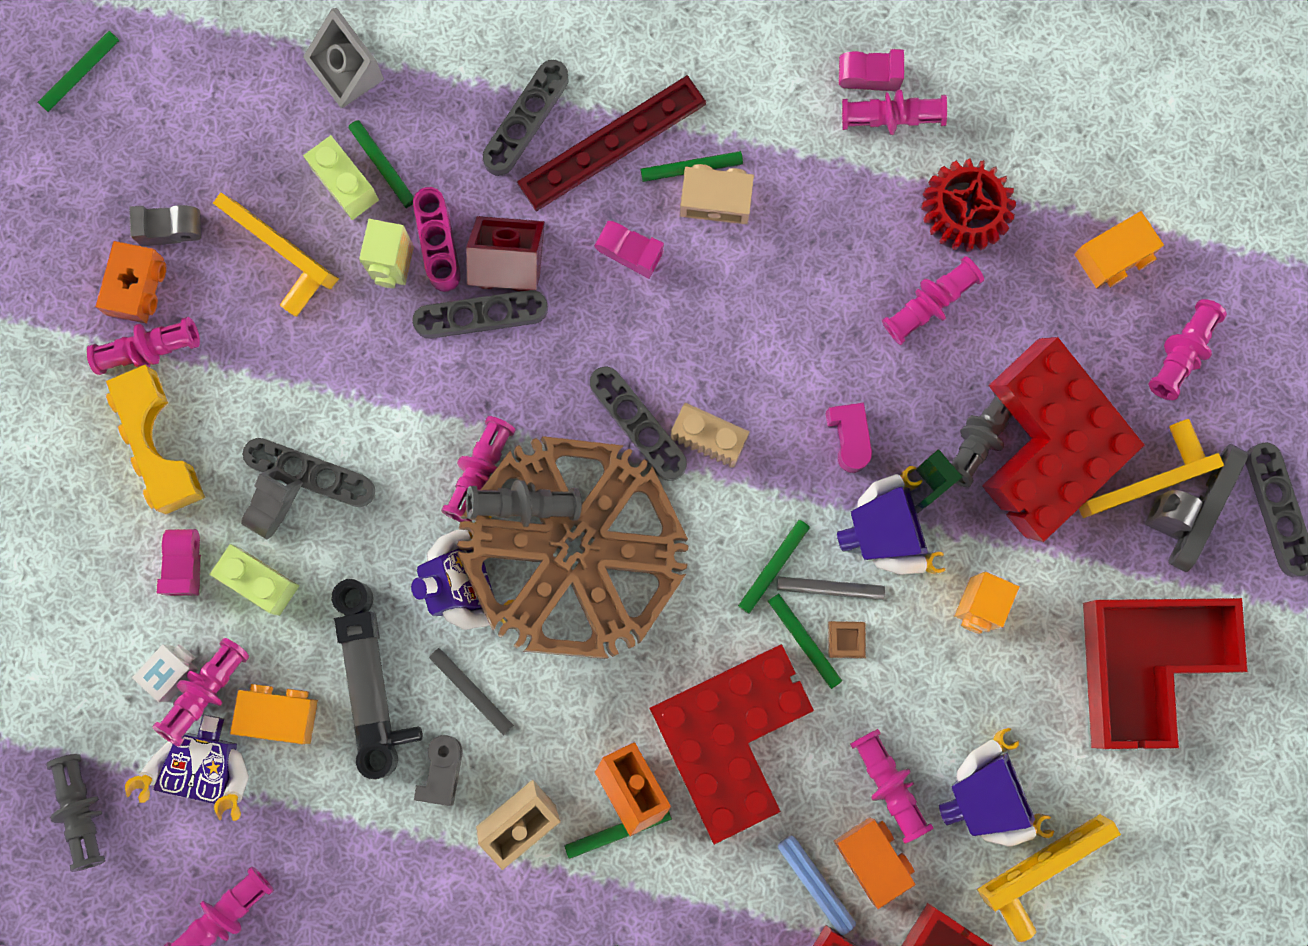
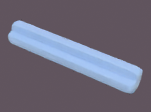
M791 835L782 840L778 845V849L838 933L843 936L852 931L856 926L855 920L796 838Z

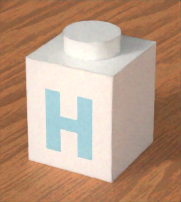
M162 644L132 679L157 702H170L180 691L177 688L178 682L180 680L189 681L186 677L187 672L193 671L196 673L199 669L191 663L195 657L183 646L178 644L174 647Z

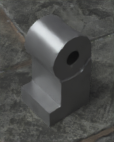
M178 205L170 208L146 209L144 206H129L130 236L140 246L175 244L201 239L200 210L196 207Z
M277 466L259 474L254 485L256 487L255 493L250 501V506L243 515L241 524L266 540L272 537L284 520L303 482ZM276 480H281L285 482L287 485L284 486Z
M1172 490L1156 497L1145 525L1176 540L1180 539L1184 531L1192 529L1203 503L1199 498L1183 491Z
M440 735L430 742L428 757L431 764L427 785H416L415 801L446 806L454 805L463 755L461 743L455 737Z

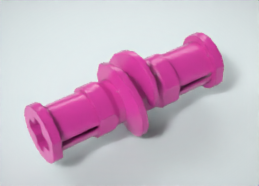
M897 90L893 100H891L888 92L885 93V101L870 99V101L848 102V99H842L843 130H848V126L880 127L881 125H887L890 135H894L897 125L907 124L909 126H918L919 124L940 123V126H946L947 95H941L937 99L909 98L904 100L902 90Z
M964 256L959 266L947 275L941 276L936 280V283L929 279L922 280L920 282L921 290L917 289L915 291L917 298L906 303L905 307L890 319L885 317L882 320L883 326L899 345H902L905 342L904 338L919 326L922 327L929 322L932 316L935 315L944 321L946 316L943 308L959 299L961 294L975 283L981 284L984 281L982 272L969 257Z
M1209 299L1199 300L1195 305L1196 312L1190 322L1185 325L1182 334L1171 335L1166 339L1164 348L1167 357L1163 362L1164 365L1157 377H1152L1148 383L1155 395L1166 400H1176L1180 395L1179 388L1184 379L1190 375L1192 370L1200 369L1201 360H1207L1211 357L1212 351L1207 344L1212 338V332L1217 324L1223 322L1227 316L1226 310L1217 302Z
M190 317L182 318L181 323L167 327H157L150 332H147L143 325L136 324L133 329L134 336L115 339L114 342L101 346L97 344L88 345L87 360L90 368L97 375L105 374L107 369L121 365L134 364L138 368L146 364L150 367L151 364H159V355H166L172 353L173 350L187 346L191 349L199 347L200 337L198 329Z
M488 416L486 418L485 424L487 426L479 442H476L473 448L472 457L462 456L458 459L457 464L464 473L458 479L455 485L456 489L448 505H444L441 509L442 513L458 522H472L471 519H461V516L466 511V499L459 510L465 495H467L468 487L477 486V490L483 488L489 480L490 474H493L497 469L495 464L499 462L502 456L501 452L508 437L513 436L516 431L511 424L497 417ZM496 432H498L497 435H496V437H495V440H494L493 444L490 445L491 442H492V440H493V438H494V436H495V434H496Z
M223 638L219 643L221 647L211 660L204 664L199 674L188 671L186 677L189 681L180 680L178 682L177 688L183 694L173 703L174 706L164 719L152 726L154 731L168 742L181 746L183 743L182 737L191 725L199 720L206 706L209 703L217 706L222 705L223 702L216 695L217 692L228 683L229 677L239 664L249 659L248 653L233 641Z
M877 729L852 742L850 745L852 749L857 748L867 767L866 770L870 778L875 781L878 787L871 796L872 801H886L887 809L891 816H894L905 836L902 840L906 844L934 828L931 823L927 825L916 805V799L907 789L914 785V783L903 782L910 774V769L897 771L896 763L892 756H889L878 736L881 733Z
M250 867L247 870L248 875L233 889L225 892L214 906L202 901L200 905L204 915L195 919L188 926V929L173 943L167 942L164 946H211L216 942L218 936L225 941L229 940L228 932L238 934L241 931V925L237 919L247 914L249 908L265 894L270 895L274 891L273 887L255 867Z

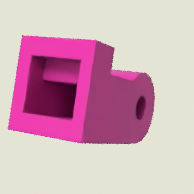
M890 49L889 53L868 54L851 51L840 55L839 86L842 88L881 91L900 90L904 80L903 49Z
M607 221L594 245L600 253L650 279L664 253L663 242L653 237L649 239L635 231H630L614 221Z
M864 403L829 407L826 411L828 427L837 425L841 449L838 453V463L843 470L849 473L860 472L866 467L872 457Z
M197 529L165 530L162 537L161 579H157V594L165 596H199L201 554L199 555L200 535Z

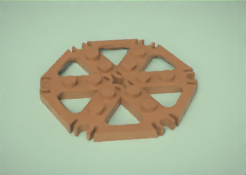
M542 436L540 440L546 450L543 451L541 442L535 438L531 441L532 448L534 449L533 455L524 454L521 446L518 445L514 449L515 460L510 450L481 490H498L507 480L515 478L525 481L526 485L532 482L536 491L539 489H549L550 491L569 492L556 465V460L562 456L598 460L603 465L604 472L582 503L579 519L572 521L569 517L540 518L542 524L530 523L528 527H523L522 522L490 519L489 516H477L476 519H471L476 524L471 521H463L459 524V529L470 531L473 538L467 542L458 541L457 548L465 551L472 549L473 553L458 551L457 555L492 630L495 629L500 620L504 619L506 623L499 629V637H502L508 629H515L518 632L519 638L514 644L515 648L522 646L526 638L529 637L530 642L523 652L608 659L609 657L605 653L603 644H606L608 654L614 657L619 654L615 646L616 639H623L629 649L635 646V639L629 633L630 631L635 635L637 643H641L686 574L679 575L671 570L680 572L687 569V564L678 563L674 559L675 552L688 551L689 546L684 543L674 544V541L681 540L686 542L688 538L653 466L642 477L641 473L647 467L648 461L644 459L638 467L629 465L628 457L632 453L631 449L626 450L620 459H617V454L624 445ZM636 492H642L648 496L662 525V532L659 536L608 531V529L631 496ZM466 511L461 516V519H468ZM573 526H576V529L572 533L570 530ZM584 532L585 535L580 540L581 544L579 546L583 553L575 552L564 562L563 559L567 555L569 548L565 541L572 542ZM593 538L594 541L589 545L588 542ZM559 548L560 552L554 557L553 554ZM488 558L540 562L518 596L509 605H501L495 600L482 572V563ZM577 561L578 564L574 569H571L574 562ZM606 569L650 573L657 578L659 583L658 589L638 617L628 616ZM570 584L592 629L591 637L584 642L550 639L542 631L543 623Z

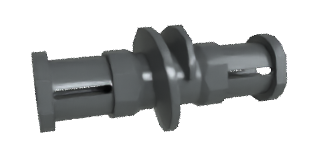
M995 393V397L988 408H985L980 416L971 415L968 417L966 426L960 430L961 437L965 440L959 447V452L951 464L962 475V478L955 483L961 487L967 488L972 485L974 481L972 476L980 464L984 463L990 449L1002 451L1004 448V443L998 436L1006 429L1012 414Z
M515 480L511 490L508 488L477 490V486H469L466 495L468 519H476L477 516H497L498 518L520 516L523 527H528L531 516L538 518L569 517L570 520L577 521L581 515L582 500L578 488H571L569 492L550 491L549 489H539L536 491L532 482L526 485L523 480Z
M80 754L61 756L46 763L47 769L52 770L56 788L55 797L60 805V809L54 812L50 819L53 823L64 824V836L69 844L73 862L69 866L71 872L92 868L106 861L105 856H100L95 835L97 831L92 821V818L102 815V811L89 810V806L98 801L99 798L98 796L86 797L87 788L86 784L83 783L79 762L82 760ZM64 767H67L70 785L67 784ZM82 839H84L88 859L84 858L81 845Z

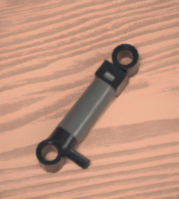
M345 579L334 587L331 601L334 608L345 615L334 618L337 641L339 644H342L358 751L356 766L362 776L368 779H380L389 776L397 767L398 755L394 746L421 741L423 733L419 726L396 731L391 730L378 645L380 635L376 613L368 612L373 605V593L366 584L355 579ZM358 589L361 594V600L357 606L349 608L346 605L345 597L350 590ZM374 750L382 751L386 758V763L380 771L373 769L369 762L370 755Z

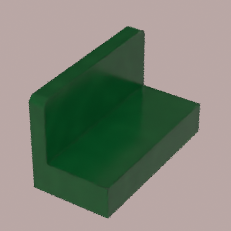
M939 449L916 469L933 490L932 493L915 506L917 514L962 478V475Z

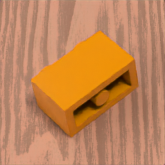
M1140 211L1083 244L1074 255L1096 289L1105 283L1111 288L1128 277L1127 270L1136 266L1140 271L1156 261L1157 258L1154 254L1164 244L1143 212Z
M986 571L970 577L954 617L963 620L961 623L963 628L981 634L982 631L990 632V630L1003 628L1020 586Z
M251 684L250 691L238 690L230 734L297 744H311L318 700L308 699V691L287 689L285 696L272 694V686Z

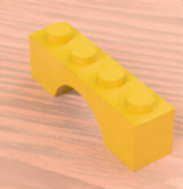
M145 364L107 380L106 384L109 393L106 394V398L113 412H118L122 423L118 426L119 433L123 441L131 446L134 454L131 457V464L139 477H143L146 485L143 495L149 507L163 514H168L204 499L205 495L194 467L185 461L164 459L154 446L152 438L153 424L159 412L168 404L157 372Z

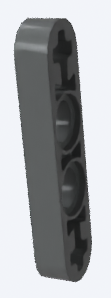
M548 60L538 68L485 147L483 162L489 173L495 176H503L512 170L566 89L569 82L568 70L561 61ZM555 71H558L560 81L554 79L550 83L548 92L552 95L549 96L543 90L548 82L546 73L553 74ZM533 97L541 98L545 105L540 111L531 112L526 108V103L529 99ZM515 124L524 126L527 130L525 136L521 139L510 138L507 132L511 126ZM500 140H503L508 145L504 152L506 162L504 164L498 162L495 166L493 165L491 155L498 156L501 154L504 145Z
M527 290L424 305L415 311L412 323L420 336L433 339L536 324L546 317L548 305L542 293L536 290ZM534 299L538 305L542 304V307L536 309L535 315H530L526 309L518 310L519 318L513 319L514 311L511 301H516L517 308L528 306V300ZM495 304L504 305L508 309L506 317L500 321L490 319L488 316L490 307ZM458 310H470L473 313L471 323L466 326L457 325L454 322V316ZM442 311H447V319L451 327L445 328L444 322L441 321L433 323L432 329L427 330L420 322L425 321V315L431 314L433 319H443Z
M608 366L596 369L590 377V388L594 396L662 479L674 481L681 478L687 466L683 452L615 369ZM602 375L606 379L611 376L614 378L611 383L617 394L621 389H624L626 392L617 396L611 405L607 402V400L612 399L610 392L606 388L601 390L597 388L600 384L598 378ZM625 401L632 402L637 407V414L627 420L622 419L617 413L618 406ZM646 428L654 429L659 435L658 442L650 447L644 446L639 441L640 432ZM665 442L670 446L664 449L665 454L670 459L677 457L680 460L677 463L678 471L675 473L671 469L666 472L662 470L665 462L659 454L655 459L650 456V454L659 451Z
M255 438L247 442L243 449L242 455L245 463L262 473L271 469L274 465L284 470L287 460L294 457L299 458L302 461V470L293 477L303 482L301 487L354 507H364L370 504L375 497V486L366 476L270 440ZM262 446H265L264 451L278 457L276 464L265 459H260L258 464H256V458L252 456V452L254 449L260 450ZM326 469L332 470L335 474V482L329 488H320L317 484L318 474ZM344 474L348 475L344 482L353 486H358L360 482H364L363 488L367 490V494L365 496L359 495L357 500H353L354 494L349 490L341 488V495H337L336 492L342 486Z
M1268 442L1257 444L1247 451L1248 458L1245 464L1278 565L1287 576L1308 575V532L1283 456L1279 448L1274 444ZM1261 452L1263 455H1269L1271 461L1267 462L1266 466L1264 463L1258 464L1256 457L1260 456ZM1276 471L1277 476H1272L1262 481V475ZM1271 483L1279 486L1282 491V498L1277 503L1272 502L1266 496V488ZM1281 517L1288 518L1293 524V532L1289 537L1283 536L1277 529V522ZM1298 539L1299 545L1284 548L1283 543L1293 542ZM1295 555L1304 558V563H1301L1299 567L1296 565L1291 566L1290 559L1294 558Z
M1229 444L1222 451L1220 457L1224 466L1212 471L1206 483L1208 489L1204 496L1200 495L1199 497L1203 504L1192 529L1183 532L1182 537L1178 539L1169 557L1168 563L1184 572H1188L1198 560L1248 458V452L1233 444Z

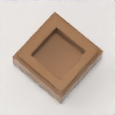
M829 621V658H866L865 622Z

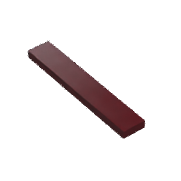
M686 75L517 181V185L537 212L706 105V100L689 76Z

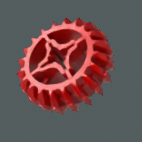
M971 158L965 160L963 167L956 160L951 163L950 169L943 166L939 169L938 176L934 175L930 178L928 182L930 187L925 188L923 192V197L927 200L923 201L921 210L928 212L923 218L924 223L935 222L930 229V235L937 234L939 231L943 233L940 238V244L946 243L948 238L954 240L952 243L953 250H957L960 244L964 243L966 252H971L974 245L981 251L987 247L988 242L992 245L996 244L1000 239L999 235L1007 233L1009 230L1007 224L1011 223L1015 217L1011 210L1016 207V201L1009 199L1014 193V188L1003 187L1007 182V176L1000 178L995 176L997 166L987 171L984 169V160L980 161L977 167L973 166ZM957 183H970L969 187L965 190L954 189L953 192L946 190ZM982 188L989 194L992 200L985 198ZM972 194V197H971V200H970V202H971V208H972V209L970 210V212H969L968 215L966 216V212H967V209H968V208H966V206H967V202H966V201H967V199L969 198V196ZM945 209L955 214L956 222L948 216ZM987 218L993 220L983 227L968 228V224L974 219L983 221Z

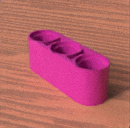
M425 187L420 189L413 198L425 271L434 288L442 292H448L458 286L461 275L449 211L442 193L436 188ZM429 203L439 204L438 209L432 213L423 211L424 207ZM433 236H445L444 242L440 245L433 246L429 244ZM442 267L452 269L450 275L444 279L435 277L436 272Z

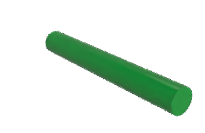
M108 31L37 103L49 112L119 42V39Z
M359 120L352 122L348 127L403 206L407 209L413 205L414 196Z
M737 151L640 168L642 182L684 175L685 167H693L697 164L708 165L713 170L743 165L742 153Z
M801 520L797 521L738 605L739 608L748 614L751 613L810 529L809 525Z
M778 593L767 602L830 689L840 684L842 679L781 595Z
M668 811L661 821L646 829L672 820L670 812ZM623 823L568 843L564 847L568 858L571 859L626 838L629 834Z

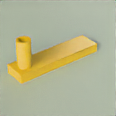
M220 192L214 200L213 204L303 271L279 304L290 314L297 317L320 285L331 289L339 280L338 277L231 197Z
M1185 419L1169 426L1185 464L1184 466L1088 500L1079 508L1082 518L1092 516L1224 466L1219 453L1208 457L1205 456L1190 419Z
M1099 814L979 887L977 891L995 912L1000 910L1018 942L1027 941L1036 934L1037 930L1021 904L1019 897L1120 836L1121 833L1114 821Z

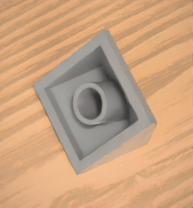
M332 8L303 58L340 108H344L382 82L384 78L376 59L337 8Z

